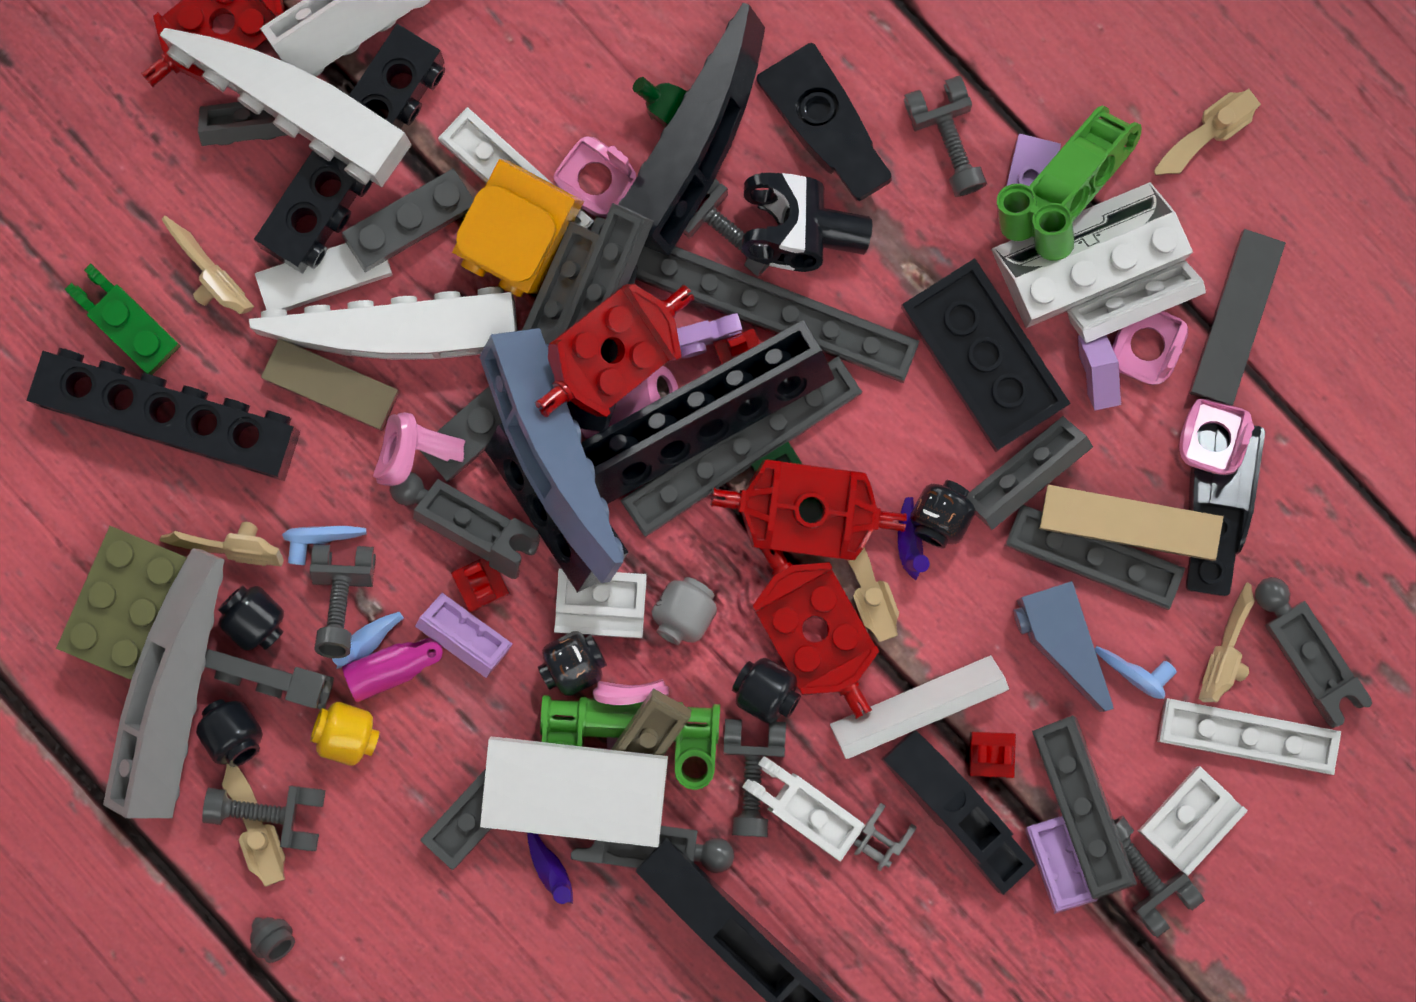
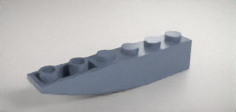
M540 328L491 334L479 358L505 433L522 470L545 510L571 547L601 583L610 582L623 564L624 552L621 541L614 537L609 523L607 502L604 498L600 497L595 484L593 463L585 456L581 444L579 424L576 420L572 419L567 402H564L548 417L542 415L539 411L541 407L537 408L535 405V401L554 388L552 383L555 381L548 361L549 344H545Z

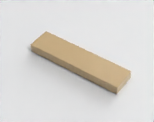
M1047 485L1039 529L1215 561L1223 516Z

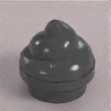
M256 917L253 920L250 935L252 952L256 957L264 958L268 963L282 959L291 951L295 944V938L292 936V927L284 919H274L271 917L262 919Z

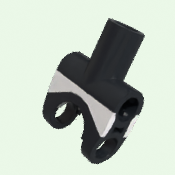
M759 173L749 177L744 182L743 196L745 200L757 205V208L767 211L778 223V226H767V229H752L743 235L742 251L749 259L776 268L808 272L818 269L823 264V248L863 255L867 252L873 227L870 216L824 208V186L817 179L785 173ZM757 188H768L767 190H755ZM759 243H760V244H765V245H764V246H756V245H753V244H759Z

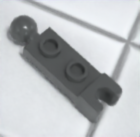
M410 472V475L403 483L390 486L392 498L398 504L405 506L418 504L414 509V520L489 561L491 568L511 579L518 578L520 573L521 555L516 551H521L527 555H534L537 552L540 536L536 529L515 517L512 520L508 519L439 479L436 480L428 491L424 488L422 479L416 473Z
M1276 577L1263 579L1256 588L1255 598L1262 609L1274 612L1277 618L1267 623L1265 627L1307 689L1314 705L1325 722L1333 728L1344 723L1345 718L1339 708L1343 697L1348 698L1356 708L1370 707L1372 705L1371 697L1358 677H1354L1306 601L1291 607L1288 603L1290 599L1288 585Z
M206 649L205 667L216 670L214 679L240 686L241 679L244 678L257 682L255 691L281 698L284 690L287 691L285 700L314 709H325L334 682L333 677L295 667L293 674L225 653Z
M661 825L659 845L665 838H668L691 861L701 862L706 870L713 873H722L733 864L735 858L734 850L725 839L712 838L703 845L696 844L698 830ZM595 840L590 848L574 849L571 852V859L638 868L657 847Z

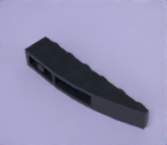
M742 3L736 15L728 22L726 31L719 43L707 57L702 71L691 89L685 93L682 103L671 122L663 129L660 140L647 161L640 167L638 176L626 196L618 204L654 221L644 246L667 256L671 254L713 184L732 145L747 106L758 68L765 26L749 4Z
M665 838L659 847L636 869L637 874L767 1002H845L668 838Z

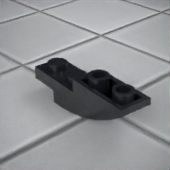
M916 730L910 732L881 759L938 826L944 828L998 893L1004 895L1035 866L1034 862L1012 838L1013 833L957 770Z

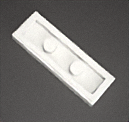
M344 243L327 249L321 263L315 269L308 266L303 274L284 263L257 272L255 276L266 310L284 309L288 311L393 276L388 260L365 273L348 245Z
M1182 261L1067 310L1071 325L1085 343H1088L1205 294L1206 290L1203 279L1187 261Z

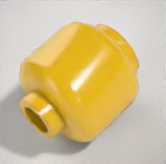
M335 702L328 710L320 709L314 723L310 742L316 743V751L319 756L353 766L360 762L364 754L372 756L380 732L372 729L373 716L369 711L342 702Z

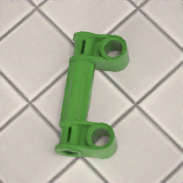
M543 695L540 723L542 742L584 747V737L619 738L643 702L630 705H610L597 702L594 698L581 697L579 701L552 700L549 695ZM713 704L712 708L688 707L692 710L688 722L707 724L686 723L674 740L676 742L675 776L685 788L692 790L702 789L713 779L716 744H718L720 704ZM555 715L573 716V717H558V716H555ZM697 756L705 760L708 767L706 773L699 778L687 776L682 768V764L687 758Z

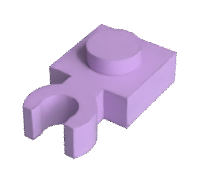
M738 313L710 322L706 320L677 328L681 357L690 358L703 354L707 351L706 345L713 344V341L727 339L742 333Z

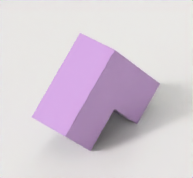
M1079 335V358L1086 372L1087 394L1094 411L1121 405L1119 362L1107 335L1085 343Z

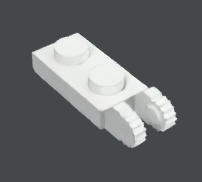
M763 756L758 765L762 767L765 773L785 783L783 788L775 798L766 792V789L756 781L747 779L742 787L769 806L767 810L841 862L866 825L794 773L792 775L773 761Z

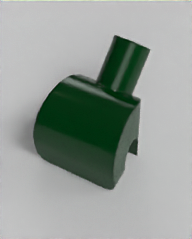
M644 77L638 78L632 88L636 94L646 101L645 104L651 120H657L663 125V128L669 125L687 92L670 83H661L654 86Z

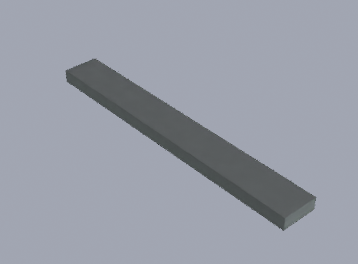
M596 216L591 230L600 234L605 219ZM643 246L636 263L638 271L635 280L671 294L676 292L682 285H685L691 290L688 295H694L695 299L693 302L726 315L738 313L741 321L772 333L779 334L804 320L824 353L834 357L839 356L844 361L901 383L905 381L920 342L676 246L669 256Z

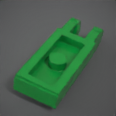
M90 263L84 269L87 277L93 283L103 288L107 294L95 305L88 298L87 293L72 282L65 288V291L88 312L87 316L146 374L153 375L181 345L118 284L113 285Z

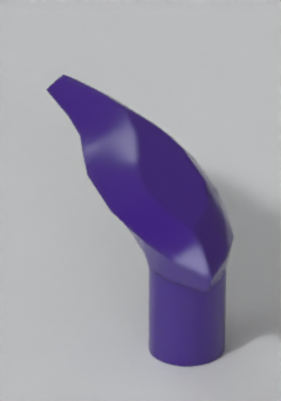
M906 497L901 513L907 514V521H899L900 524H906L904 532L898 531L897 543L903 568L914 580H917L919 573L925 572L929 568L930 562L923 555L922 539L914 534L916 527L910 519L914 508L913 497Z
M527 833L531 858L540 880L553 895L557 903L565 904L568 902L573 904L572 886L564 866L558 857L544 845L538 834Z

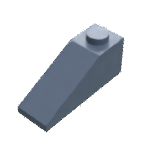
M1071 581L1017 599L1019 608L1014 609L1013 613L1021 635L1028 633L1030 642L1099 712L1114 709L1073 582Z

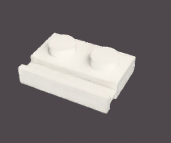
M559 569L554 632L569 634L573 631H578L583 635L643 639L647 574L616 572L610 582H599L577 593L564 571Z
M1197 766L1141 826L1138 832L1170 862L1178 867L1181 872L1189 876L1248 810L1241 806L1201 766Z

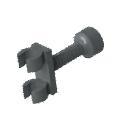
M959 75L945 80L944 88L950 104L928 112L926 102L920 90L904 95V104L912 121L914 131L937 124L955 169L954 175L949 179L955 197L971 194L987 185L981 167H972L969 164L970 162L954 124V117L970 112L972 107L965 83Z
M715 178L705 195L708 199L693 215L683 233L690 239L705 222L712 226L713 229L715 228V231L722 234L721 236L725 237L726 240L728 239L732 245H735L743 253L742 237L745 233L740 231V228H737L733 222L727 220L728 218L724 217L716 209L728 196V188L722 183L720 184ZM759 243V244H753V245H756V246H764L765 244H760V243ZM746 256L744 266L757 277L763 274L769 267V265L756 262Z
M313 545L309 571L312 584L332 585L327 626L317 630L314 647L315 652L323 657L337 659L347 657L350 654L352 634L344 629L349 586L373 587V575L376 564L374 547L358 546L355 566L332 565L331 545Z
M725 719L724 754L743 755L746 760V766H744V769H746L744 771V778L746 779H744V782L749 779L761 783L760 779L762 776L760 774H762V771L760 770H762V767L758 763L763 756L785 757L786 722L775 721L769 724L768 747L741 746L742 720ZM743 788V791H745L743 793L745 796L743 800L745 801H743L744 806H742V809L744 810L739 816L733 817L732 835L768 837V819L762 817L760 811H758L760 810V802H758L760 800Z
M291 785L289 786L287 804L281 808V806L276 807L275 805L272 807V805L268 806L267 804L263 806V804L259 805V803L254 804L253 802L250 804V802L246 803L245 801L242 803L241 801H232V799L227 797V790L208 787L204 800L202 822L221 825L222 821L231 815V818L240 817V819L244 818L245 820L249 818V820L253 819V821L262 820V822L280 823L283 825L280 847L317 851L319 834L293 831L297 804L323 807L326 790Z
M1120 816L1114 819V822L1133 869L1132 871L1136 877L1138 876V880H1141L1140 882L1146 887V890L1149 891V895L1132 909L1149 932L1158 938L1170 928L1165 919L1155 909L1158 904L1175 892L1183 904L1193 911L1205 899L1183 872L1179 871L1165 883L1161 882V879L1158 878V875H1155V871L1150 868V865L1147 864L1148 862L1142 857L1139 850H1136L1137 848L1131 843L1130 835L1134 832V829L1124 816Z

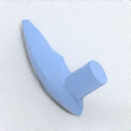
M353 526L291 528L282 534L284 540L290 541L288 563L305 565L308 544H326L333 540L351 539L366 535L367 530L366 528Z
M400 612L386 615L356 631L352 635L350 654L344 658H332L333 662L337 665L336 669L370 655L380 645L386 634L404 619L403 615Z
M1098 646L1095 647V652L1106 663L1139 690L1153 698H1165L1163 686L1177 673L1176 669L1169 662L1163 661L1150 674L1144 668L1126 662L1118 655Z

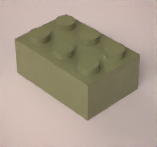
M109 526L56 649L132 680L150 629L187 557Z

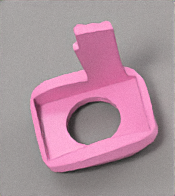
M589 136L581 138L574 145L557 168L553 178L559 188L584 201L582 209L595 216L605 218L612 203L619 204L621 199L626 196L636 179V173L629 163L628 157L624 156L621 151H618L615 146L608 147L598 139ZM591 163H600L606 166L612 175L609 188L599 195L585 193L578 183L581 170Z
M1162 311L1119 329L1112 346L1119 362V372L1144 383L1152 385L1163 383L1172 374L1182 353L1188 336L1187 324L1180 318ZM1140 329H1153L1163 338L1164 350L1157 359L1145 361L1139 359L1133 353L1130 344L1134 333Z
M1198 399L1189 410L1183 425L1179 444L1181 458L1189 466L1220 475L1233 474L1243 462L1249 440L1252 437V431L1255 428L1251 414L1246 410L1208 399ZM1208 423H1216L1223 426L1230 436L1229 447L1217 453L1204 449L1197 439L1198 429Z
M411 413L393 414L387 420L384 441L373 477L376 478L378 484L385 486H396L403 483L410 475L415 450H420L447 462L449 459L463 462L465 440L426 429L416 423L415 417Z
M663 679L641 685H623L598 681L593 694L594 699L600 703L630 705L644 702L653 688L668 696L669 687L665 685ZM607 738L608 750H611L618 738Z

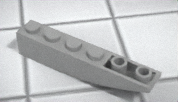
M192 548L165 597L144 644L121 714L103 805L125 818H173L175 803L179 797V783L184 759L188 753V738L192 718L197 709L196 698L201 674L206 664L205 654L210 630L214 624V609L218 589L223 580L222 569L224 559L201 549Z

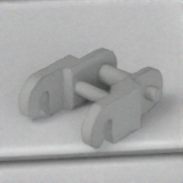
M882 803L877 806L876 811L865 824L866 826L862 832L866 835L863 840L857 839L854 843L857 846L854 854L857 856L862 851L879 863L878 871H881L884 865L888 868L891 866L892 862L889 861L891 855L895 853L899 856L916 830V826L911 824L899 842L891 841L878 832L873 825L885 808V805ZM871 836H874L889 847L885 855L867 844Z

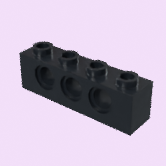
M499 424L485 449L486 453L576 592L578 593L599 583L598 578L571 547L545 510L522 470L505 433L503 424ZM612 528L614 537H617L620 540V538ZM621 541L625 558L628 554V550Z

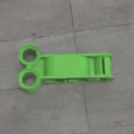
M1103 105L1099 106L1030 186L1011 184L999 192L997 196V210L1002 234L1007 239L1013 241H1023L1034 237L1035 249L1044 259L1055 261L1066 258L1074 249L1073 221L1133 152L1141 136V124L1136 122L1129 124L1110 114L1109 108Z

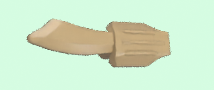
M1250 89L1239 93L1229 92L1206 109L1202 116L1203 125L1175 144L1157 165L1154 174H1180L1192 157L1212 138L1216 141H1226L1251 123L1255 110L1261 104Z
M164 216L162 221L171 235L203 271L199 276V281L202 285L193 294L195 300L206 306L215 298L219 304L233 309L239 314L250 312L254 308L253 304L245 297V293L226 271H222L218 265L211 261L189 231L176 224L167 216Z
M242 522L238 533H229L224 542L204 539L178 531L162 535L159 539L161 542L191 550L194 548L208 553L225 554L227 559L240 563L282 566L284 561L279 548L270 545L261 537H256L258 528L250 522Z
M864 548L855 560H847L861 587L856 589L853 598L864 627L875 635L878 642H882L898 636L896 624L899 611L889 584L884 581H875L871 562Z
M1248 582L1243 587L1231 611L1221 646H1215L1213 654H1211L1198 698L1202 702H1218L1220 697L1233 686L1235 680L1241 682L1249 674V667L1241 663V652L1234 648L1245 619L1255 602L1252 585Z
M227 764L222 786L227 790L232 801H241V803L245 801L246 803L250 802L251 804L253 802L256 804L257 800L244 774L238 766L230 767ZM243 818L247 831L241 834L239 843L249 871L260 878L264 887L285 880L284 862L286 857L283 848L280 847L276 828L270 824L263 825L262 820L253 821V819L249 820L248 818L245 820Z

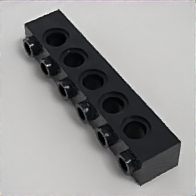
M396 24L349 96L371 111L378 108L387 110L389 114L386 121L401 130L404 124L411 125L418 116L422 107V103L419 101L428 88L431 90L435 89L445 73V67H443L445 62L441 50L401 25ZM407 73L412 76L410 84L405 88L397 89L390 85L391 80L397 74ZM312 151L255 236L254 241L260 249L302 274L308 266L315 269L327 252L325 243L333 231L339 233L348 222L351 211L348 208L357 195L363 197L367 193L373 181L369 180L364 185L344 170L347 164L338 158L333 157L331 161H327ZM331 179L341 182V187L337 194L330 197L320 195V188L324 182ZM306 215L317 217V224L312 231L307 233L296 231V225L300 218Z
M800 321L608 427L606 431L599 432L582 441L581 444L585 456L592 461L595 469V484L600 497L604 498L607 504L834 380L835 378L823 351L805 321Z
M59 348L57 355L42 351L26 401L47 410L285 481L300 435V431L290 425L292 418L266 410L264 417L248 413L250 405L229 398L224 399L223 405L207 400L209 393L183 385L181 392L165 388L167 380L150 374L142 373L140 380L125 376L126 368L107 361L100 360L98 367L82 363L84 355L64 348ZM83 377H90L92 382L90 392L84 397L77 398L74 393L76 382ZM125 389H131L133 392L132 404L125 410H117L115 405L117 395ZM165 402H173L175 405L173 418L168 422L159 423L156 416L159 406ZM207 414H214L217 418L215 430L209 435H200L198 432L200 419ZM247 427H257L259 431L257 443L250 448H242L239 443L241 432Z

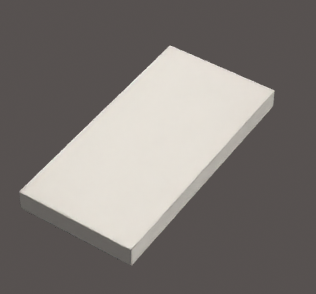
M491 736L488 740L480 827L659 847L668 756Z

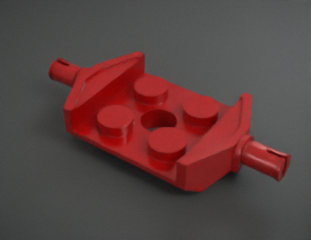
M181 0L163 16L157 12L153 15L163 53L161 58L144 72H141L142 76L152 87H155L159 81L173 70L176 74L182 72L202 83L211 85L202 77L205 71L193 63L189 69L185 68L167 54L169 47L160 36L163 29L168 28L208 36L256 50L267 41L260 28L285 12L283 1ZM221 14H230L235 18L233 28L224 34L214 32L212 26L214 19Z
M625 284L549 343L548 361L555 381L552 383L554 388L535 401L536 407H541L540 413L548 417L564 402L571 401L588 413L597 417H607L611 413L609 408L669 360H678L682 355L674 318L676 313L694 301V295H688L691 290L687 286L682 285L667 299L659 300L635 284ZM607 338L614 340L618 347L617 357L611 363L606 362L601 355V345Z
M763 460L745 490H740V492L716 488L712 490V496L724 497L725 500L711 499V507L738 509V512L742 513L751 545L756 548L855 560L864 549L874 530L881 528L904 532L906 524L893 522V520L907 521L906 513L881 511V508H877L872 486L867 474L863 472ZM808 497L818 499L823 507L821 518L814 523L805 522L799 514L801 502Z
M759 548L771 569H773L771 573L773 578L752 607L787 670L797 677V687L802 695L838 692L840 696L844 695L855 719L863 716L857 703L860 704L865 714L872 711V708H870L861 690L858 688L860 685L858 681L879 653V649L873 643L835 576L830 562L792 565L791 562H787L782 551L773 550L775 554L773 555L770 549ZM811 617H818L827 625V636L820 642H811L803 635V624Z

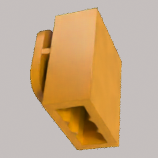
M499 159L486 186L476 194L457 232V243L452 253L463 258L461 266L482 277H484L487 271L500 278L498 286L507 292H511L513 295L522 297L524 292L527 294H537L570 221H575L584 201L511 161Z

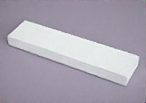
M468 107L438 137L442 145L486 184L499 159L511 161L550 182ZM580 209L574 223L590 230L594 220Z
M990 655L870 707L872 711L866 714L861 710L863 716L857 719L852 714L831 723L830 726L845 758L849 759L1009 690L1005 676Z
M1165 698L1157 742L1334 775L1341 731Z

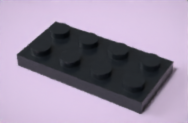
M975 258L901 305V309L995 452L1071 404Z

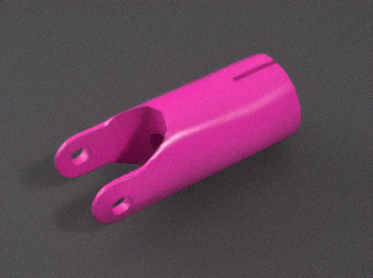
M428 637L416 643L394 644L342 666L343 674L355 701L360 702L412 680L423 668L441 659L443 653L442 646Z

